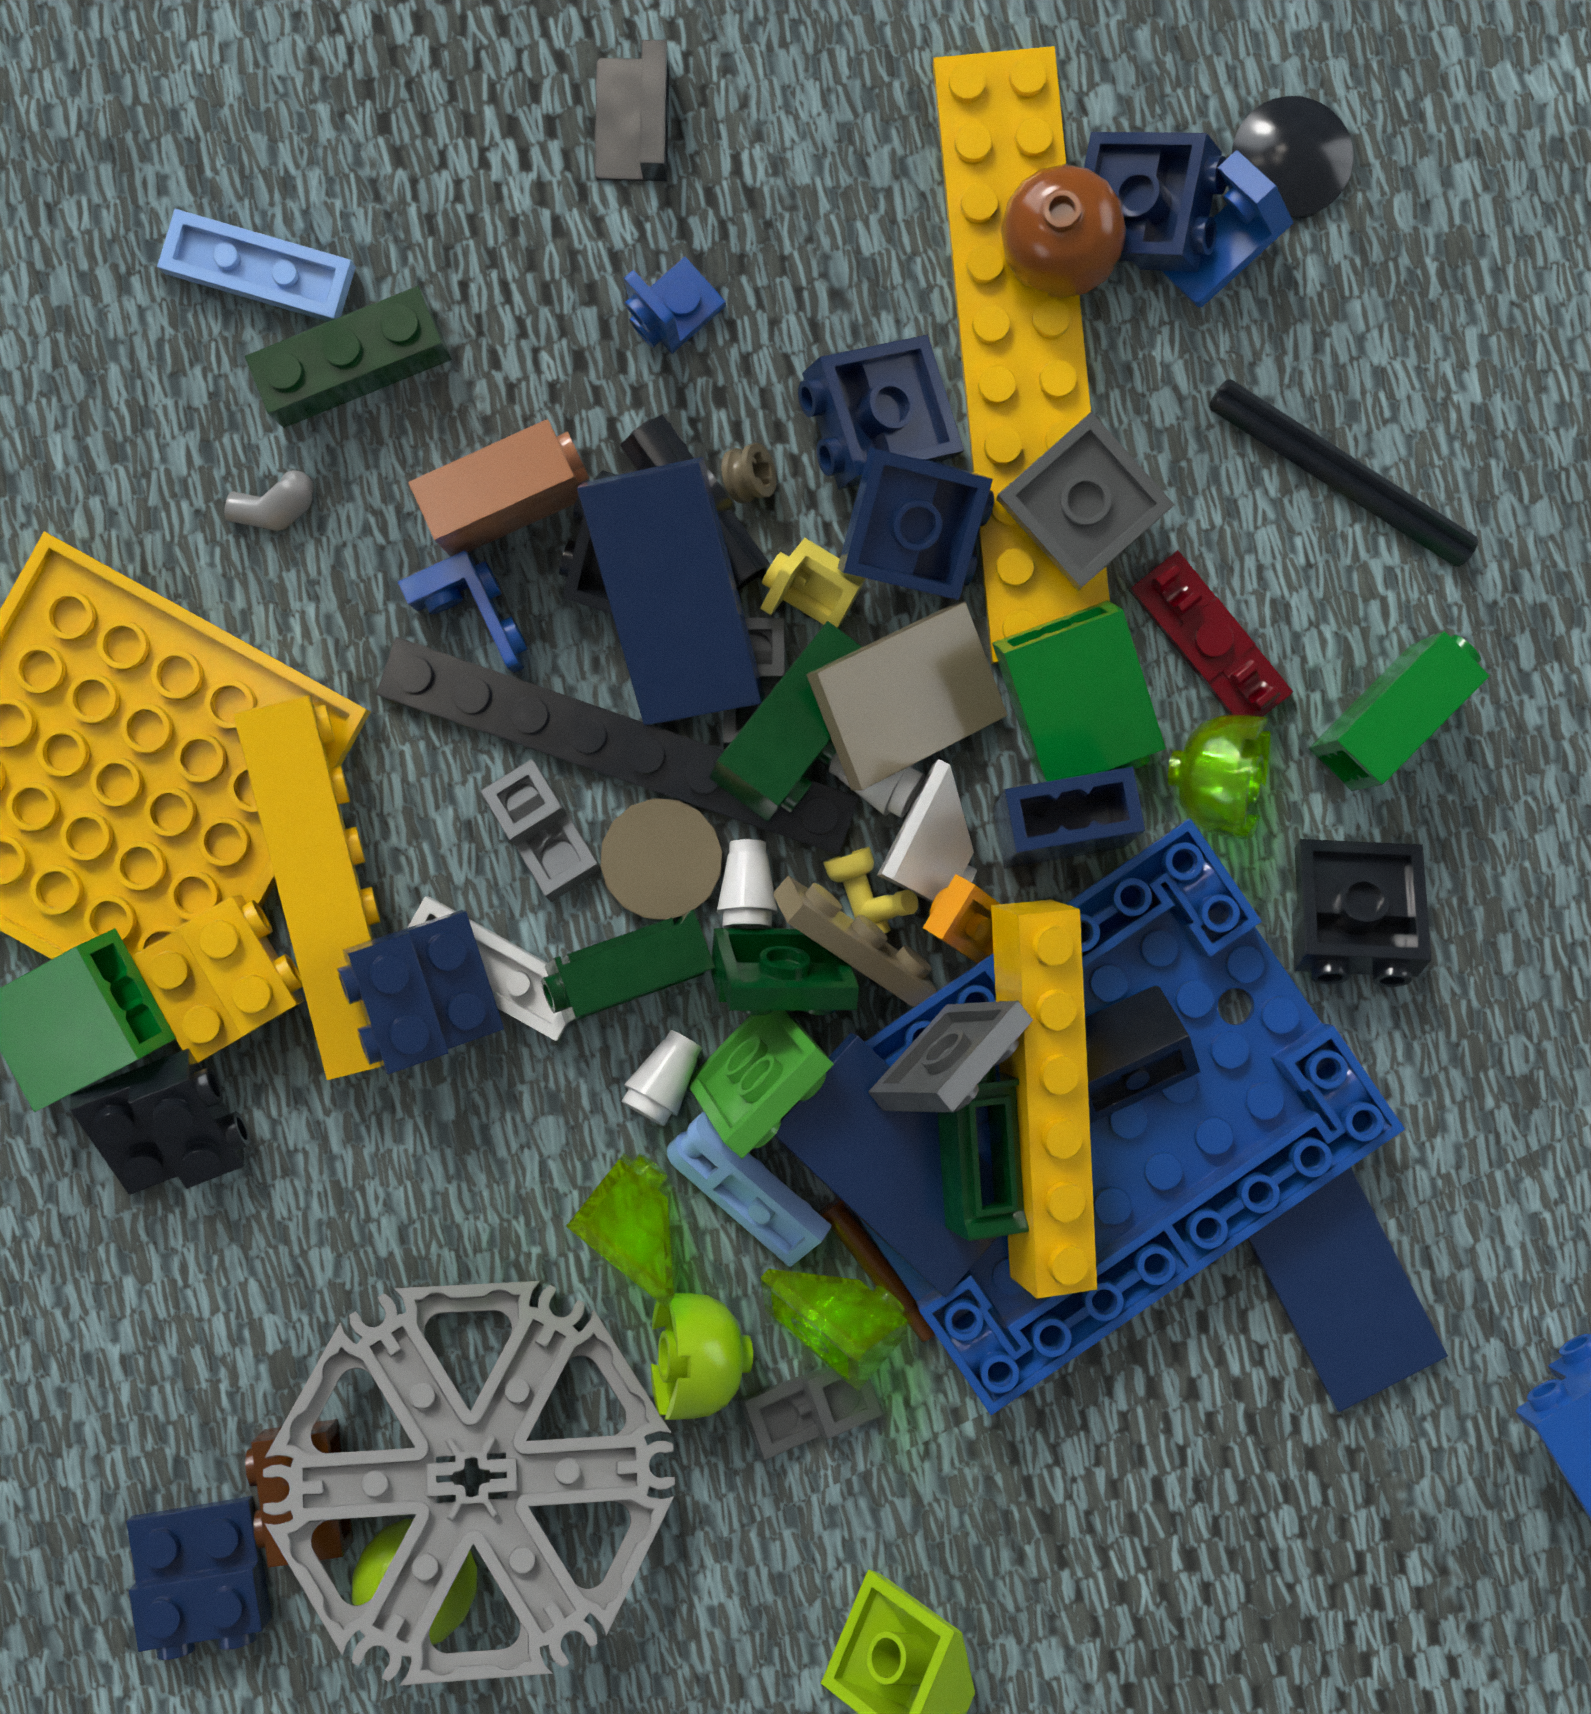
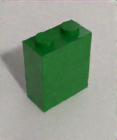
M1108 600L992 643L1037 779L1041 783L1105 772L1113 768L1115 770L1128 767L1137 769L1146 765L1151 760V754L1166 749L1124 611Z
M1445 631L1410 645L1308 749L1351 791L1383 785L1490 675L1478 664L1481 661V657L1468 641L1455 634L1450 637Z
M116 928L75 946L0 988V1052L34 1112L125 1067L176 1039Z

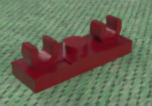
M1179 550L1129 589V592L1243 732L1293 693V690L1258 649L1254 641L1219 598L1214 595Z

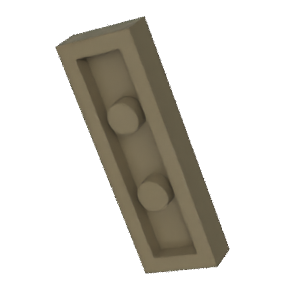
M788 875L774 891L773 896L788 924L913 1008L937 992L928 977L932 968L920 954L906 945H903L898 951L886 942L888 938L885 933L867 917L859 914L853 920L840 911L842 909L840 902L822 886L813 883L808 889Z

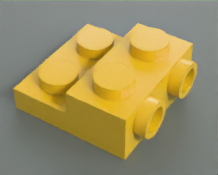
M242 895L227 898L177 927L178 930L131 956L182 1051L189 1048L198 1063L305 1001L298 990L303 987L298 968L287 954L280 957L277 955L267 938V935L273 932L267 916L255 900L246 903Z

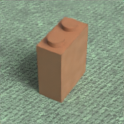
M546 419L413 479L408 483L434 540L451 557L464 550L468 553L575 504L578 496L577 488L580 486L579 483L590 478L568 431L556 436L549 420Z

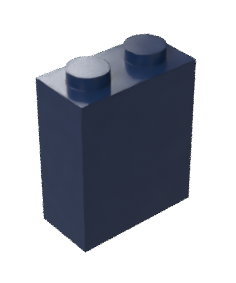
M1133 767L1004 789L993 808L1004 869L1125 848L1145 831Z

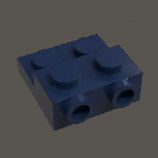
M1091 132L1084 168L1090 169L1109 183L1123 208L1126 239L1118 261H1132L1140 270L1198 272L1201 255H1210L1216 243L1217 229L1214 218L1209 217L1213 195H1222L1227 187L1217 168L1226 160V157L1221 156L1222 151L1207 133Z
M928 334L821 356L802 373L804 380L800 382L798 388L799 403L807 417H816L822 439L817 444L818 463L826 476L834 475L838 490L860 485L869 447L933 462L955 458L964 451Z
M869 447L837 569L843 573L959 600L963 586L970 584L976 570L977 553L973 549L979 527L986 525L992 513L994 493L990 488L993 479L972 471Z
M460 910L342 950L347 963L346 966L337 968L342 989L349 1005L360 1002L367 1023L366 1026L357 1028L363 1052L369 1065L380 1062L381 1068L387 1075L448 1054V1049L504 1030L465 910Z
M253 1496L134 1515L126 1521L136 1583L129 1589L138 1652L156 1649L159 1660H170L192 1653L196 1649V1642L214 1639L218 1640L219 1649H236L253 1643L257 1639L256 1632H261L272 1618L262 1551L258 1548L254 1536L255 1507Z

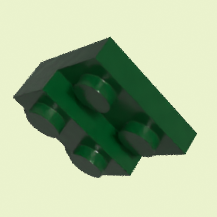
M714 928L712 960L715 968L710 973L718 1002H727L729 1011H741L749 1015L761 1016L780 1010H803L814 1015H829L836 1010H857L859 986L851 966L799 930Z

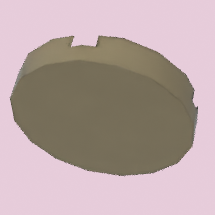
M653 798L631 805L612 822L602 842L600 867L607 889L623 908L643 918L674 919L685 915L690 910H696L710 898L721 877L722 849L716 830L700 811L679 800Z

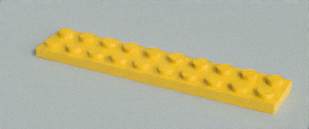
M1055 46L935 57L932 64L972 472L993 479L990 488L994 493L992 513L986 525L980 526L978 531L991 664H999L993 642L1101 602L1110 601L1107 567L1101 570L1078 591L996 500L997 495L1091 412L1080 295L1057 298L1048 296V292L1037 290L1031 285L1028 288L1018 281L1005 260L1001 236V226L1008 200L1020 183L1043 168L1066 164Z

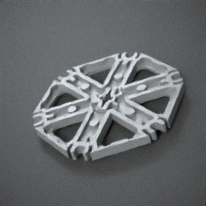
M540 1281L394 1288V1291L403 1300L406 1313L397 1315L396 1305L393 1300L383 1293L378 1297V1301L385 1310L386 1315L383 1323L377 1327L366 1326L356 1311L349 1315L350 1324L356 1335L361 1337L360 1341L357 1344L353 1343L346 1336L341 1323H339L265 1456L266 1459L276 1456L293 1458L291 1467L281 1464L271 1465L263 1469L264 1478H284L289 1483L290 1488L288 1496L282 1502L263 1504V1512L271 1515H284L291 1511L293 1516L291 1521L273 1525L265 1523L267 1529L342 1656L344 1655L347 1642L355 1632L360 1630L365 1637L355 1647L352 1663L359 1666L368 1649L373 1646L384 1647L390 1655L389 1665L382 1676L384 1680L389 1682L396 1676L401 1667L402 1656L411 1657L408 1674L399 1686L553 1674L544 1665L540 1654V1647L548 1645L549 1654L553 1661L564 1668L569 1664L566 1655L561 1650V1640L566 1633L570 1631L580 1632L590 1648L598 1644L596 1633L592 1626L584 1621L589 1613L601 1624L604 1635L607 1636L674 1498L673 1496L658 1499L647 1496L649 1488L665 1490L674 1486L675 1477H656L649 1468L652 1456L657 1453L673 1452V1444L667 1441H655L647 1445L644 1438L646 1435L657 1432L670 1434L671 1431L661 1415H659L594 1309L587 1325L582 1331L578 1332L573 1326L579 1322L583 1315L585 1303L578 1300L568 1316H555L549 1307L550 1300L556 1291L555 1287L549 1285L540 1295L537 1307H529L531 1294ZM498 1311L506 1315L510 1320L512 1326L511 1336L472 1410L469 1411L425 1339L424 1329L427 1322L438 1314ZM578 1356L591 1359L597 1365L625 1411L626 1420L623 1429L614 1436L526 1441L566 1363ZM362 1369L373 1377L415 1448L322 1453L314 1447L311 1432L341 1376L349 1370ZM506 1453V1459L487 1460V1454ZM455 1456V1462L436 1463V1457ZM477 1459V1465L480 1470H489V1473H506V1478L490 1479L489 1483L481 1484L478 1489V1496L474 1497L466 1496V1490L462 1485H454L453 1482L436 1483V1477L453 1476V1473L463 1471L465 1460ZM507 1492V1498L488 1499V1493ZM456 1495L455 1502L437 1503L438 1496ZM613 1501L622 1504L627 1509L630 1516L628 1531L603 1581L599 1585L585 1589L575 1584L529 1507ZM416 1514L372 1599L362 1605H351L345 1602L312 1548V1535L317 1526L328 1520ZM472 1545H474L518 1617L520 1634L514 1644L504 1649L444 1653L432 1645L429 1630Z

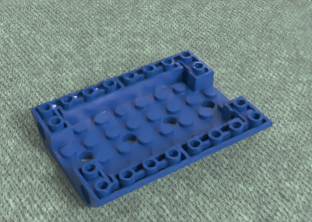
M1191 818L1185 820L1065 903L1080 909L1085 1017L1147 988L1159 986L1190 1036L1200 1073L1090 1124L1097 1290L1037 1299L1010 1277L1008 1235L999 1236L994 1240L949 1294L944 1297L861 1220L917 1302L920 1313L990 1415L996 1413L1405 1130L1335 1026L1322 1023L1261 936L1255 927L1262 922ZM992 953L864 1042L891 1067L947 1004L996 1002L994 954ZM1233 988L1244 991L1251 1003L1249 1015L1244 1021L1237 1024L1225 1022L1218 1012V1001L1221 995ZM999 1064L995 1065L997 1071H999ZM988 1106L975 1107L978 1154L992 1167Z

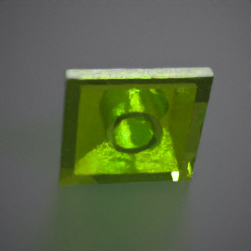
M623 1153L578 1208L566 1227L664 1307H667L675 1296L680 1280L671 1190L662 1184L668 1175L656 1163L641 1153L634 1160Z
M768 1269L760 1277L765 1311L857 1391L863 1387L906 1337L907 1319L902 1316L905 1308L890 1292L881 1286H877L872 1291L859 1279Z

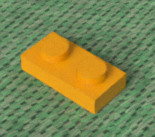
M955 874L948 887L941 890L933 900L930 916L923 929L978 964L993 953L991 905H1000V903L975 884Z

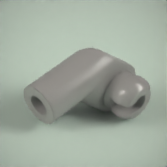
M292 470L286 472L282 476L281 481H278L262 497L231 491L225 504V520L272 531L284 530L311 506L312 494L314 492L313 481L304 472Z

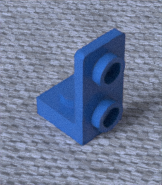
M1238 150L1217 167L1229 191L1223 195L1227 205L1213 217L1216 222L1217 234L1212 253L1210 255H1201L1198 272L1163 271L1164 275L1196 307H1203L1294 223L1277 186Z
M683 257L651 287L634 270L623 278L629 298L624 304L632 315L629 319L631 325L650 347L654 348L661 342L671 354L726 307V301L686 257Z
M464 550L398 581L408 605L417 612L427 608L431 615L443 612L459 604L463 600L460 591L469 588L506 667L513 673L524 669L518 654L528 650L526 642L514 618L510 616L502 620L492 598L501 595L502 592L487 561L476 565L474 559Z

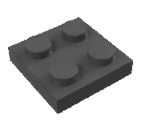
M1092 412L996 497V500L1078 591L1175 505Z
M1018 1000L947 1004L868 1093L883 1111L956 1112L964 1108L975 1098L979 1091L977 1084L993 1066L1008 1059L1015 1052L1019 1045L1017 1038L1033 1019Z

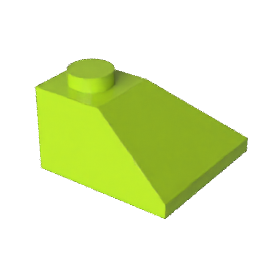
M868 1569L821 1684L858 1714H967L975 1695V1689L962 1632L885 1576Z

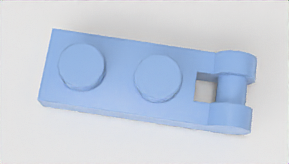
M705 1112L697 1116L689 1124L687 1131L677 1135L667 1147L668 1159L679 1172L789 1267L819 1245L832 1226L813 1210L805 1200L797 1196L766 1169L759 1160L749 1153L741 1159L723 1142Z

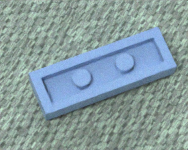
M174 209L157 265L166 275L327 322L341 317L356 268L350 259L179 209Z

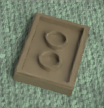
M966 602L951 604L806 674L851 791H862L1008 716Z

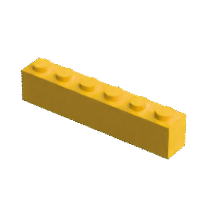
M312 695L233 712L326 1079L331 1080L381 1067L380 1062L370 1065L367 1062L357 1033V1028L366 1026L367 1023L360 1002L348 1004L337 972V968L347 965L342 950L373 940L370 925L381 923L373 888L360 889L355 865L366 863L357 826L345 829L340 804L349 803L350 797L342 766L333 768L329 766L324 744L334 742L335 737L327 706L315 707Z
M1051 899L991 905L996 1002L1018 1000L1033 1019L1017 1038L1019 1045L1015 1052L999 1064L1000 1072L1019 1079V1085L1016 1086L1023 1204L1029 1232L1008 1235L1010 1277L1037 1299L1097 1290L1080 909Z

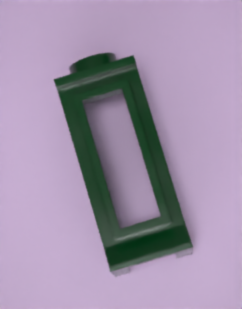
M693 909L680 917L675 924L673 919L669 918L574 951L562 959L560 956L555 957L545 965L548 976L541 978V984L551 1011L553 1013L561 1011L565 1024L702 976L704 972L714 969L715 965Z
M995 1066L977 1084L979 1091L968 1105L953 1113L938 1112L945 1227L968 1241L1029 1232L1023 1204L1016 1086L1019 1085V1079L997 1071ZM988 1106L994 1201H991V1205L982 1206L975 1107Z

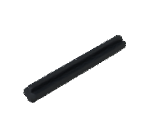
M1227 379L1220 385L1211 399L1209 405L1211 411L1456 567L1464 565L1475 552L1479 543L1477 536L1237 382Z

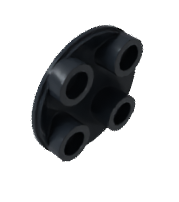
M1301 96L1279 97L1258 106L1242 122L1232 146V154L1238 150L1277 186L1291 217L1308 218L1329 206L1344 190L1353 168V145L1349 132L1342 120L1324 104Z

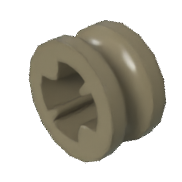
M752 443L745 446L743 450L734 448L724 453L721 465L722 477L726 490L733 500L744 504L752 501L755 497L763 499L774 494L777 481L775 465L768 450L762 444Z

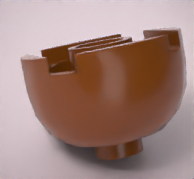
M1063 164L1037 171L1022 181L1008 200L1001 226L1005 260L1018 281L1028 288L1031 285L1037 290L1048 292V296L1057 298L1086 294L1107 280L1114 270L1115 263L1121 256L1126 239V226L1119 198L1105 179L1088 168Z

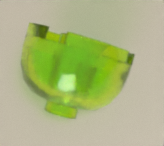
M1245 714L1215 717L1202 722L1190 733L1184 750L1174 749L1172 751L1168 767V785L1179 787V800L1182 809L1188 818H1191L1194 824L1204 831L1224 837L1249 840L1254 836L1260 815L1248 814L1250 803H1256L1261 783L1266 786L1270 760L1271 732L1263 731V729L1269 722L1268 717Z

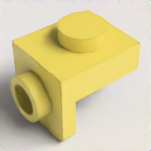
M804 538L790 556L780 552L770 565L762 580V584L770 588L760 609L772 615L784 600L824 625L829 621L838 628L850 610L866 578L841 572L837 569L840 560L838 557Z

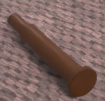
M837 1197L817 1213L832 1225V1230L896 1314L903 1316L922 1342L933 1337L935 1333L920 1313L915 1299L898 1274L846 1208L845 1204Z

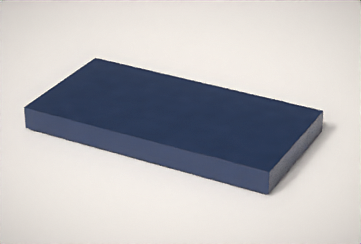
M703 457L582 483L577 490L644 726L761 704L765 694Z
M850 1033L828 1057L834 1065L826 1072V1079L821 1088L811 1098L805 1101H798L785 1114L774 1137L938 1293L946 1297L997 1237L968 1241L945 1227L938 1114L936 1112L883 1111L868 1092L890 1067L858 1035ZM979 1155L982 1206L991 1205V1201H994L992 1167Z
M1351 1167L1247 1238L1337 1412H1341L1448 1357Z

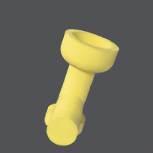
M870 847L853 851L852 854L841 858L838 856L823 862L828 877L834 882H843L855 919L861 914L874 922L884 933L891 931L888 923L889 919L898 915L914 914L917 911V896L908 889L896 892L894 895L873 897L866 876L874 867V858Z

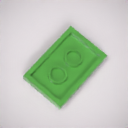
M788 1010L773 1011L767 1015H750L692 1074L688 1086L723 1142L743 1159L753 1148L764 1146L774 1137L780 1127L781 1119L798 1101H805L811 1098L821 1088L826 1079V1072L834 1064Z

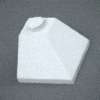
M940 759L931 766L877 876L905 890L913 891L917 896L931 903L941 890L948 887L955 874L972 883L977 869L968 865L974 851L951 766Z

